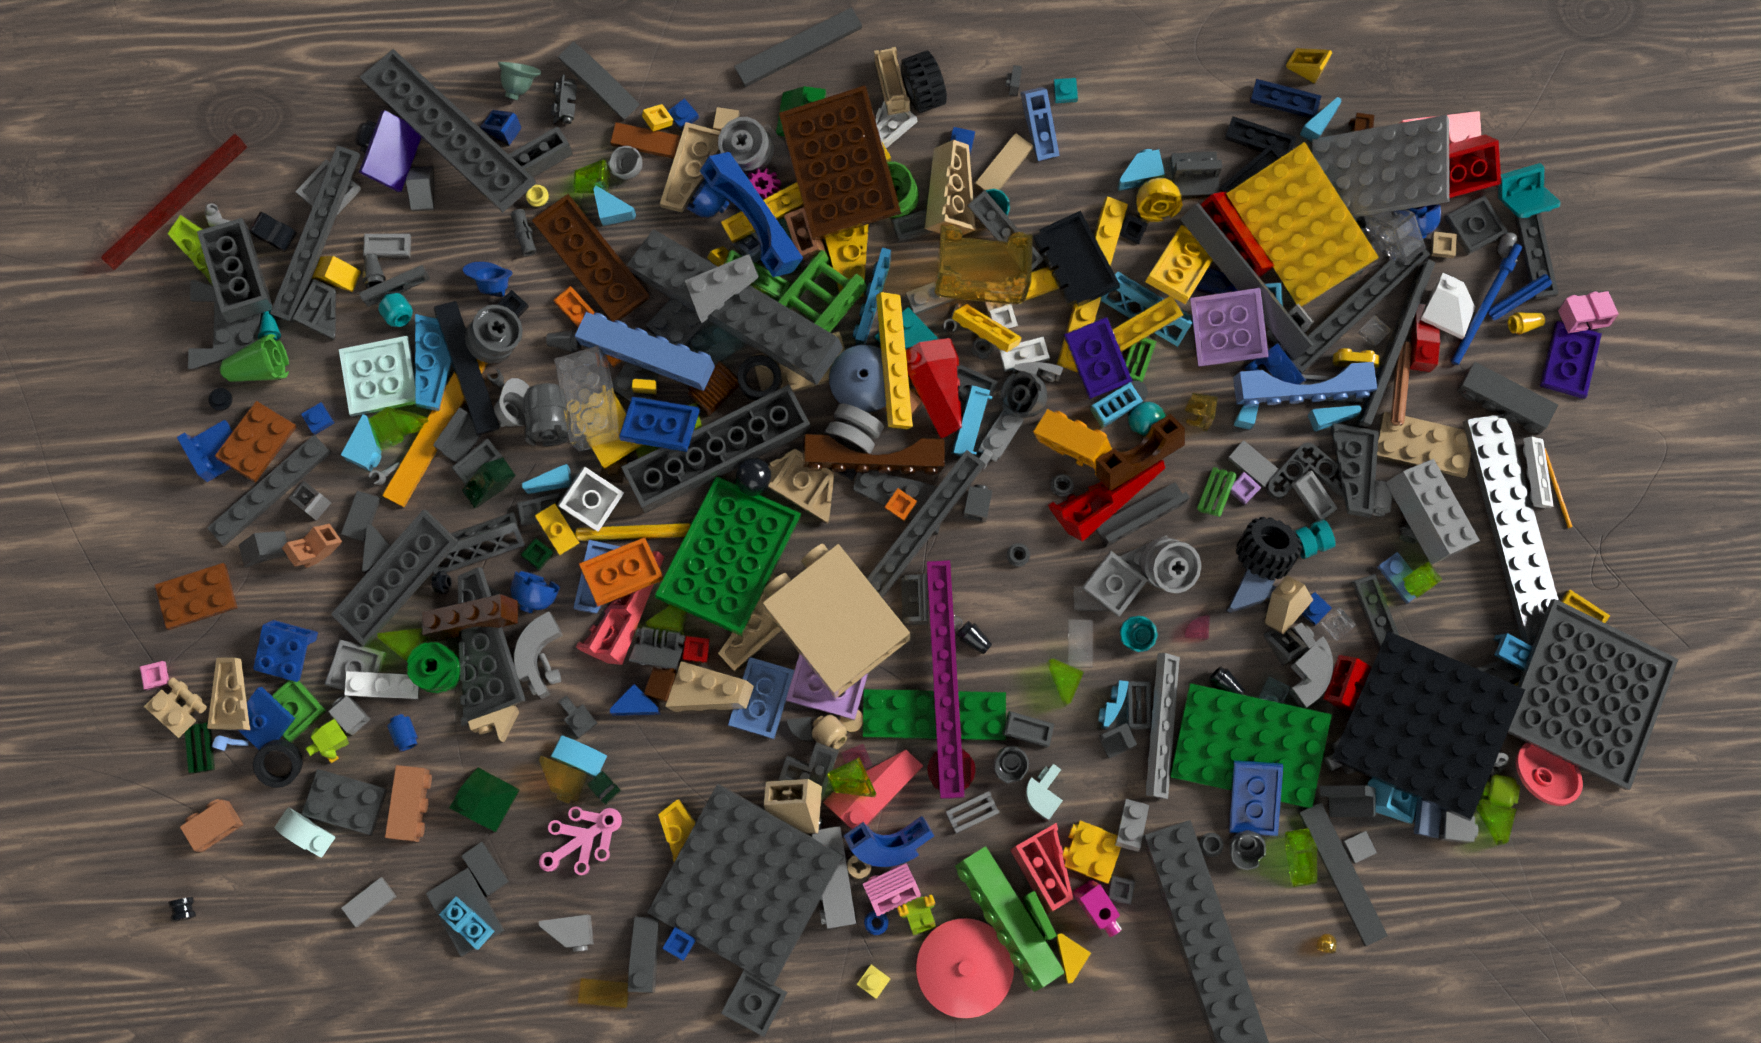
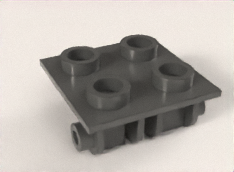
M645 626L637 628L636 637L638 638L629 661L640 665L648 664L665 669H676L685 645V635H680V632L668 631L667 633L666 630H663L662 638H659L660 629H656L654 637V628Z

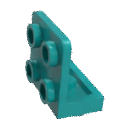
M1541 163L1501 174V184L1498 185V199L1517 217L1528 218L1531 215L1549 212L1560 207V200L1544 187L1545 167Z

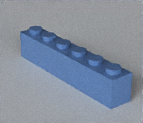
M588 312L585 313L575 334V338L580 345L702 391L705 390L715 368L711 356L704 352H692L683 344L678 343L676 346L669 343L664 337H652L640 328L633 330L621 321H609L604 315L596 312L594 315Z

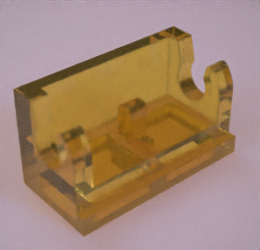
M1192 393L1185 405V411L1197 415L1198 418L1195 421L1187 419L1185 421L1186 424L1203 428V431H1208L1215 419L1218 397Z

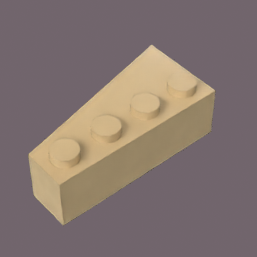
M952 140L934 148L925 229L957 238L975 231L976 227L975 215L967 206L973 200L969 145Z

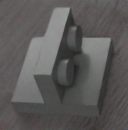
M1217 152L1171 154L1172 182L1179 188L1181 198H1208L1212 194L1220 192L1219 175L1222 170V160H1217Z

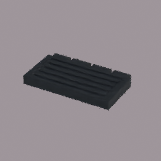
M1081 210L1039 229L1040 234L1033 238L1039 251L1044 252L1042 257L1049 270L1053 271L1051 274L1059 289H1063L1061 293L1068 306L1077 303L1078 307L1120 288V283Z

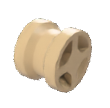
M854 855L849 859L847 869L852 877L863 879L870 874L871 865L862 862Z

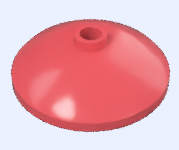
M1525 743L1519 749L1516 755L1517 773L1525 788L1533 796L1554 806L1569 805L1580 796L1583 780L1579 767L1530 743Z

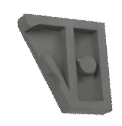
M314 279L293 320L334 340L336 338V290Z

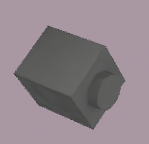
M976 484L974 487L969 486L963 518L986 522L992 490H988V487Z

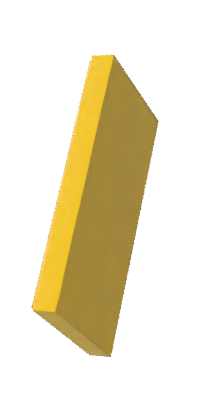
M1181 225L1145 282L1186 305L1213 259L1187 227Z

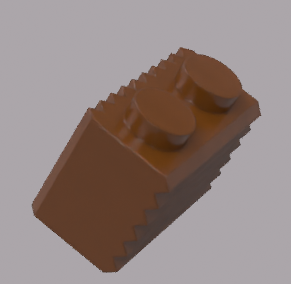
M719 361L715 365L704 391L692 386L689 387V399L696 403L707 416H710L739 387L738 377Z

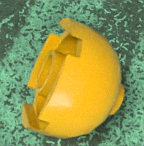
M1155 178L1145 182L1140 187L1136 196L1137 209L1141 218L1150 222L1163 221L1161 217H1167L1168 215L1172 218L1180 212L1183 206L1179 188L1166 178Z

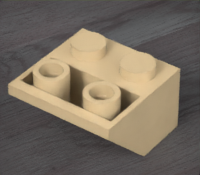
M809 779L767 781L764 797L765 810L806 834H818L822 786Z

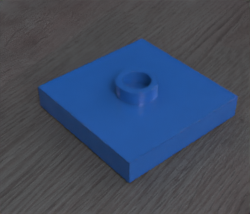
M259 687L247 701L250 730L238 731L260 750L266 743L272 740H279L295 718L263 687Z

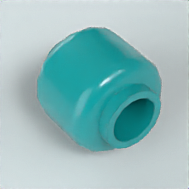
M387 294L379 303V313L388 325L402 327L410 322L413 309L402 294Z

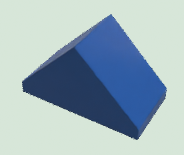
M492 110L480 128L510 146L522 127L517 115L513 112Z
M634 684L610 708V714L613 716L660 715V709Z

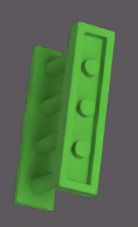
M821 250L818 255L812 257L808 267L778 302L789 309L795 307L813 320L816 325L831 332L864 293L867 285L858 274H855L852 279H847L828 265L830 260L826 252ZM821 272L843 286V290L837 296L831 295L814 283V280ZM807 289L829 304L823 313H817L799 300Z

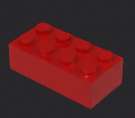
M1484 134L1449 144V198L1501 184L1499 140Z

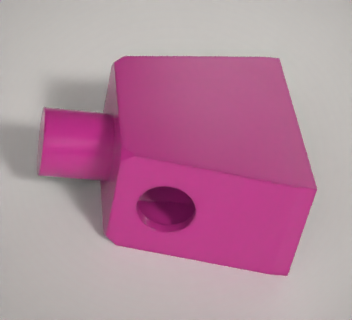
M1090 879L1072 892L1073 897L1095 927L1100 930L1104 928L1109 937H1113L1122 930L1116 921L1120 914L1099 883Z

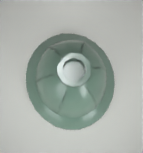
M498 62L501 69V84L506 91L505 96L518 100L520 95L525 94L529 90L534 78L541 75L539 69L529 65Z

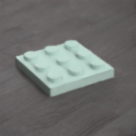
M408 336L339 349L349 415L351 417L416 404L415 371Z

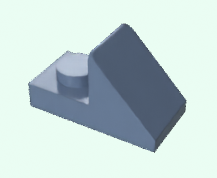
M755 232L732 244L743 256L749 254L754 263L761 259L760 242Z

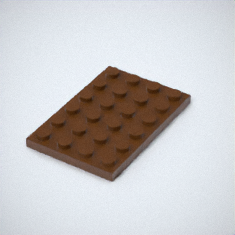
M865 85L779 113L813 240L823 239L902 214Z

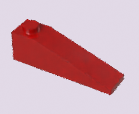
M950 338L919 342L906 350L907 371L940 438L943 439L962 428L961 401L958 399L960 379L957 376L959 358Z

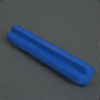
M1543 274L1488 310L1489 316L1493 320L1499 319L1551 286V279L1547 274Z

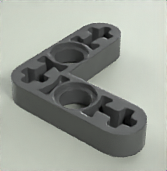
M1304 443L1270 480L1266 489L1267 493L1273 499L1283 498L1292 488V485L1288 482L1292 484L1303 476L1307 470H1312L1315 476L1333 492L1344 496L1343 489L1339 487L1341 479L1338 464L1312 443ZM1307 450H1310L1312 452L1310 454L1312 458L1308 457L1307 459H1305L1303 457V451L1306 452ZM1319 457L1320 460L1315 466H1312L1311 464ZM1320 464H1328L1331 467V473L1323 475L1319 471ZM1290 465L1296 466L1299 471L1298 476H1289L1286 471L1287 467ZM1336 472L1339 473L1333 481L1329 480ZM1284 478L1287 482L1281 487L1283 493L1281 491L1274 492L1275 486L1273 484L1278 485Z

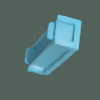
M973 385L969 387L961 416L962 428L957 430L951 454L962 456L966 450L974 455L977 454L973 449L987 399H992V396H989L990 390Z

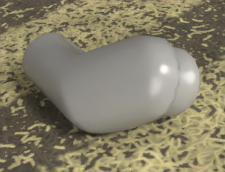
M212 203L206 205L204 214L209 226L213 227L230 221L222 219L217 205Z

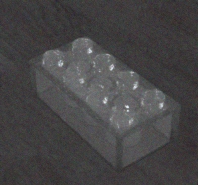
M598 346L555 358L570 444L580 452L591 449L594 446L619 440L621 427L607 355Z

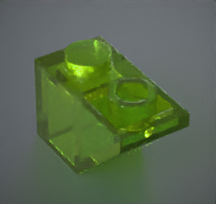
M386 407L369 418V421L380 442L394 446L401 443L408 434L420 431L423 428L422 425L427 423L428 419L415 413Z

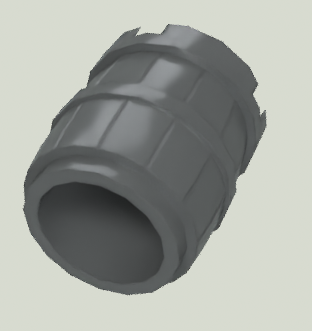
M550 383L537 384L529 387L524 394L523 416L526 425L524 434L527 443L536 446V441L542 442L543 446H555L567 442V437H572L571 426L569 425L570 409L566 392L561 386Z

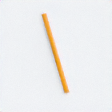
M1545 448L1547 467L1551 481L1553 483L1567 527L1572 528V524L1565 503L1563 501L1554 471L1552 469Z

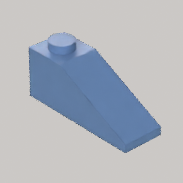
M1041 87L1020 92L1037 161L1060 156L1047 89Z

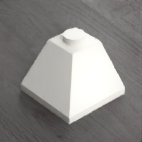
M1442 273L1431 291L1420 320L1463 340L1475 309V305L1464 282Z

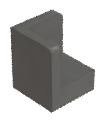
M1127 723L1098 737L1108 758L1121 754L1137 745Z

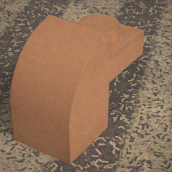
M330 524L313 527L303 539L287 542L282 549L294 566L304 565L308 568L333 553L342 543V540Z

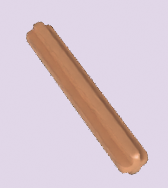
M1407 341L1404 342L1396 361L1390 419L1394 426H1402L1405 421L1412 346Z

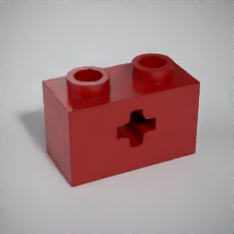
M1339 655L1323 699L1339 709L1353 711L1372 667L1356 657Z

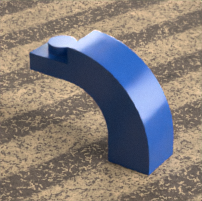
M921 816L904 829L891 835L876 834L862 822L846 833L844 837L850 850L862 862L877 867H891L906 863L919 856L916 849L933 838L934 834L927 821Z

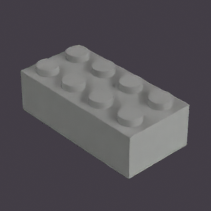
M1434 459L1407 469L1386 482L1431 565L1455 555L1480 541Z

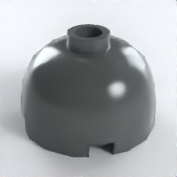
M1020 371L1016 375H1010L1004 382L1001 390V397L1004 402L1002 406L1009 415L1018 418L1034 417L1043 410L1047 403L1048 391L1045 383L1038 376L1025 371Z

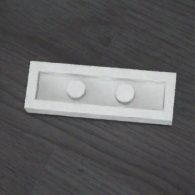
M1536 437L1524 438L1523 453L1527 459L1528 468L1526 474L1531 485L1530 499L1535 507H1554L1544 441Z
M346 671L345 696L418 699L419 687L413 684L408 674Z

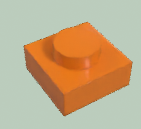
M897 488L886 504L885 509L905 521L917 501Z

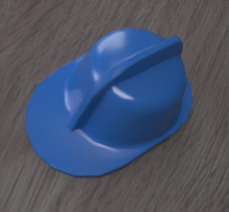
M473 262L465 265L463 268L465 275L475 279L481 293L500 298L505 296L509 277L513 274L511 270L504 269L490 262Z

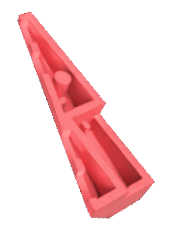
M653 551L652 554L660 569L664 556L659 551ZM653 585L613 600L604 611L605 616L598 626L592 625L589 629L591 631L589 637L584 643L579 641L576 648L605 663L622 665Z

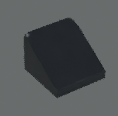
M1129 212L1119 235L1139 244L1150 221Z

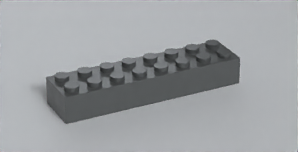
M787 385L693 431L687 452L659 448L622 466V469L646 514L714 480L716 476L720 477L738 468L748 458H758L811 432V427L790 385Z

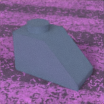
M1247 569L1226 611L1232 613L1260 604L1266 598L1270 599L1272 592L1276 588L1273 585L1276 578L1274 580H1269L1266 577L1263 579L1257 574L1250 573V570Z

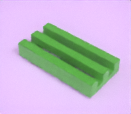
M1148 338L1140 341L1141 345L1130 374L1132 381L1143 382L1157 342ZM1136 344L1132 345L1125 360L1127 368ZM1149 344L1150 347L1140 376H1136L1135 374L1145 345Z
M1213 467L1197 507L1199 512L1218 517L1221 516L1237 476L1235 472H1227L1226 470H1219ZM1225 477H1226L1227 480H1226L1225 486H1224V488H1223V491H1222V493H1221V496H1220V498H1219V501H1218V503H1217V506H1216L1215 510H1212L1213 507H1214V504H1215V502H1216V499L1219 497V494H1220V491H1221L1220 489H1221L1222 484H1223V482H1224V479H1225Z

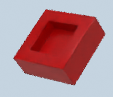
M686 636L683 661L707 663L710 639Z

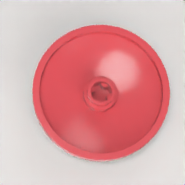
M963 918L941 924L926 937L917 956L916 974L922 993L935 1008L953 1017L974 1018L990 1012L1006 997L1013 980L1014 964L1006 947L999 942L993 927L979 920Z

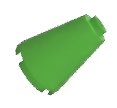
M274 334L263 336L225 358L220 366L221 375L230 382L281 380L286 378L289 371L285 372V366L289 365V360L280 340L275 341L273 338L275 337Z

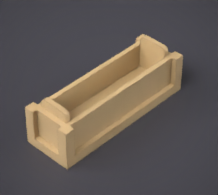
M896 47L874 51L875 65L888 115L909 112L910 100L906 96L897 60Z

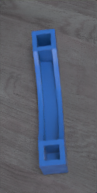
M726 152L709 156L700 169L701 174L712 189L732 201L748 218L760 242L761 261L772 277L792 273L802 261V255L731 153Z

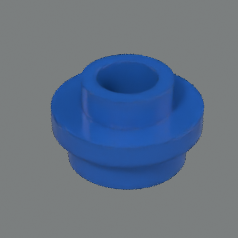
M871 911L865 917L864 925L870 934L880 935L888 928L889 922L885 914L877 916L875 911ZM874 918L881 920V925L877 928L872 926Z

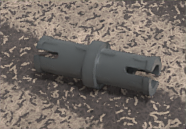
M514 210L510 215L516 231L514 234L519 240L522 255H534L537 251L532 239L533 231L528 225L525 210Z

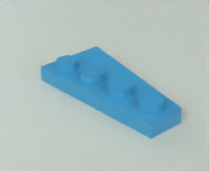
M886 248L881 249L879 260L875 262L872 273L874 277L872 283L869 282L866 291L868 298L866 304H862L859 314L862 317L860 325L856 324L853 332V338H856V346L866 345L877 310L876 295L883 291L889 272L891 250Z
M415 314L416 406L439 411L452 362L437 319Z

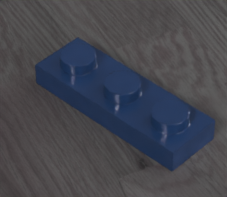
M1256 79L1250 103L1312 119L1317 115L1322 96Z

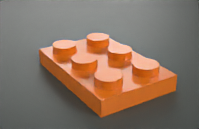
M645 537L579 563L597 607L663 580V575Z

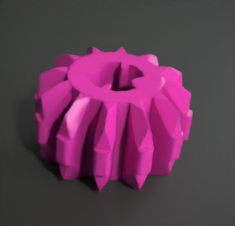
M759 168L756 169V174L749 172V181L763 200L781 191L779 188L781 181L776 179L777 174L775 172L769 174V169L767 168L763 173L760 172Z

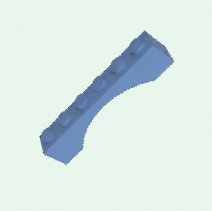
M1374 362L1351 363L1336 377L1312 385H1297L1284 382L1272 377L1263 370L1242 371L1233 377L1236 404H1245V407L1257 406L1261 402H1267V405H1277L1281 401L1289 400L1290 404L1301 403L1304 401L1303 399L1320 402L1326 400L1327 397H1333L1334 400H1343L1353 395L1357 399L1369 397L1370 393L1377 390Z

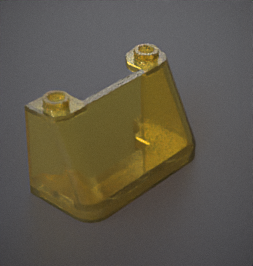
M941 225L935 277L936 295L943 298L1003 304H1021L1026 300L1032 273L1031 234L1016 232L1009 236L1007 242L962 238V231L957 226Z

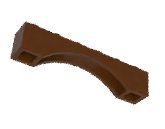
M805 434L803 439V467H808L811 471L832 468V471L835 472L855 469L856 472L863 473L869 472V469L878 470L879 473H891L892 470H901L903 474L924 471V474L935 475L941 472L945 466L944 439L921 438L912 446L901 451L881 455L864 454L848 449L829 435Z

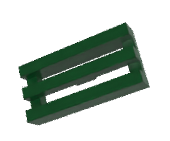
M208 722L193 724L185 732L189 774L215 770L211 729H207ZM202 729H204L207 766H204L200 732ZM192 731H194L198 768H196Z

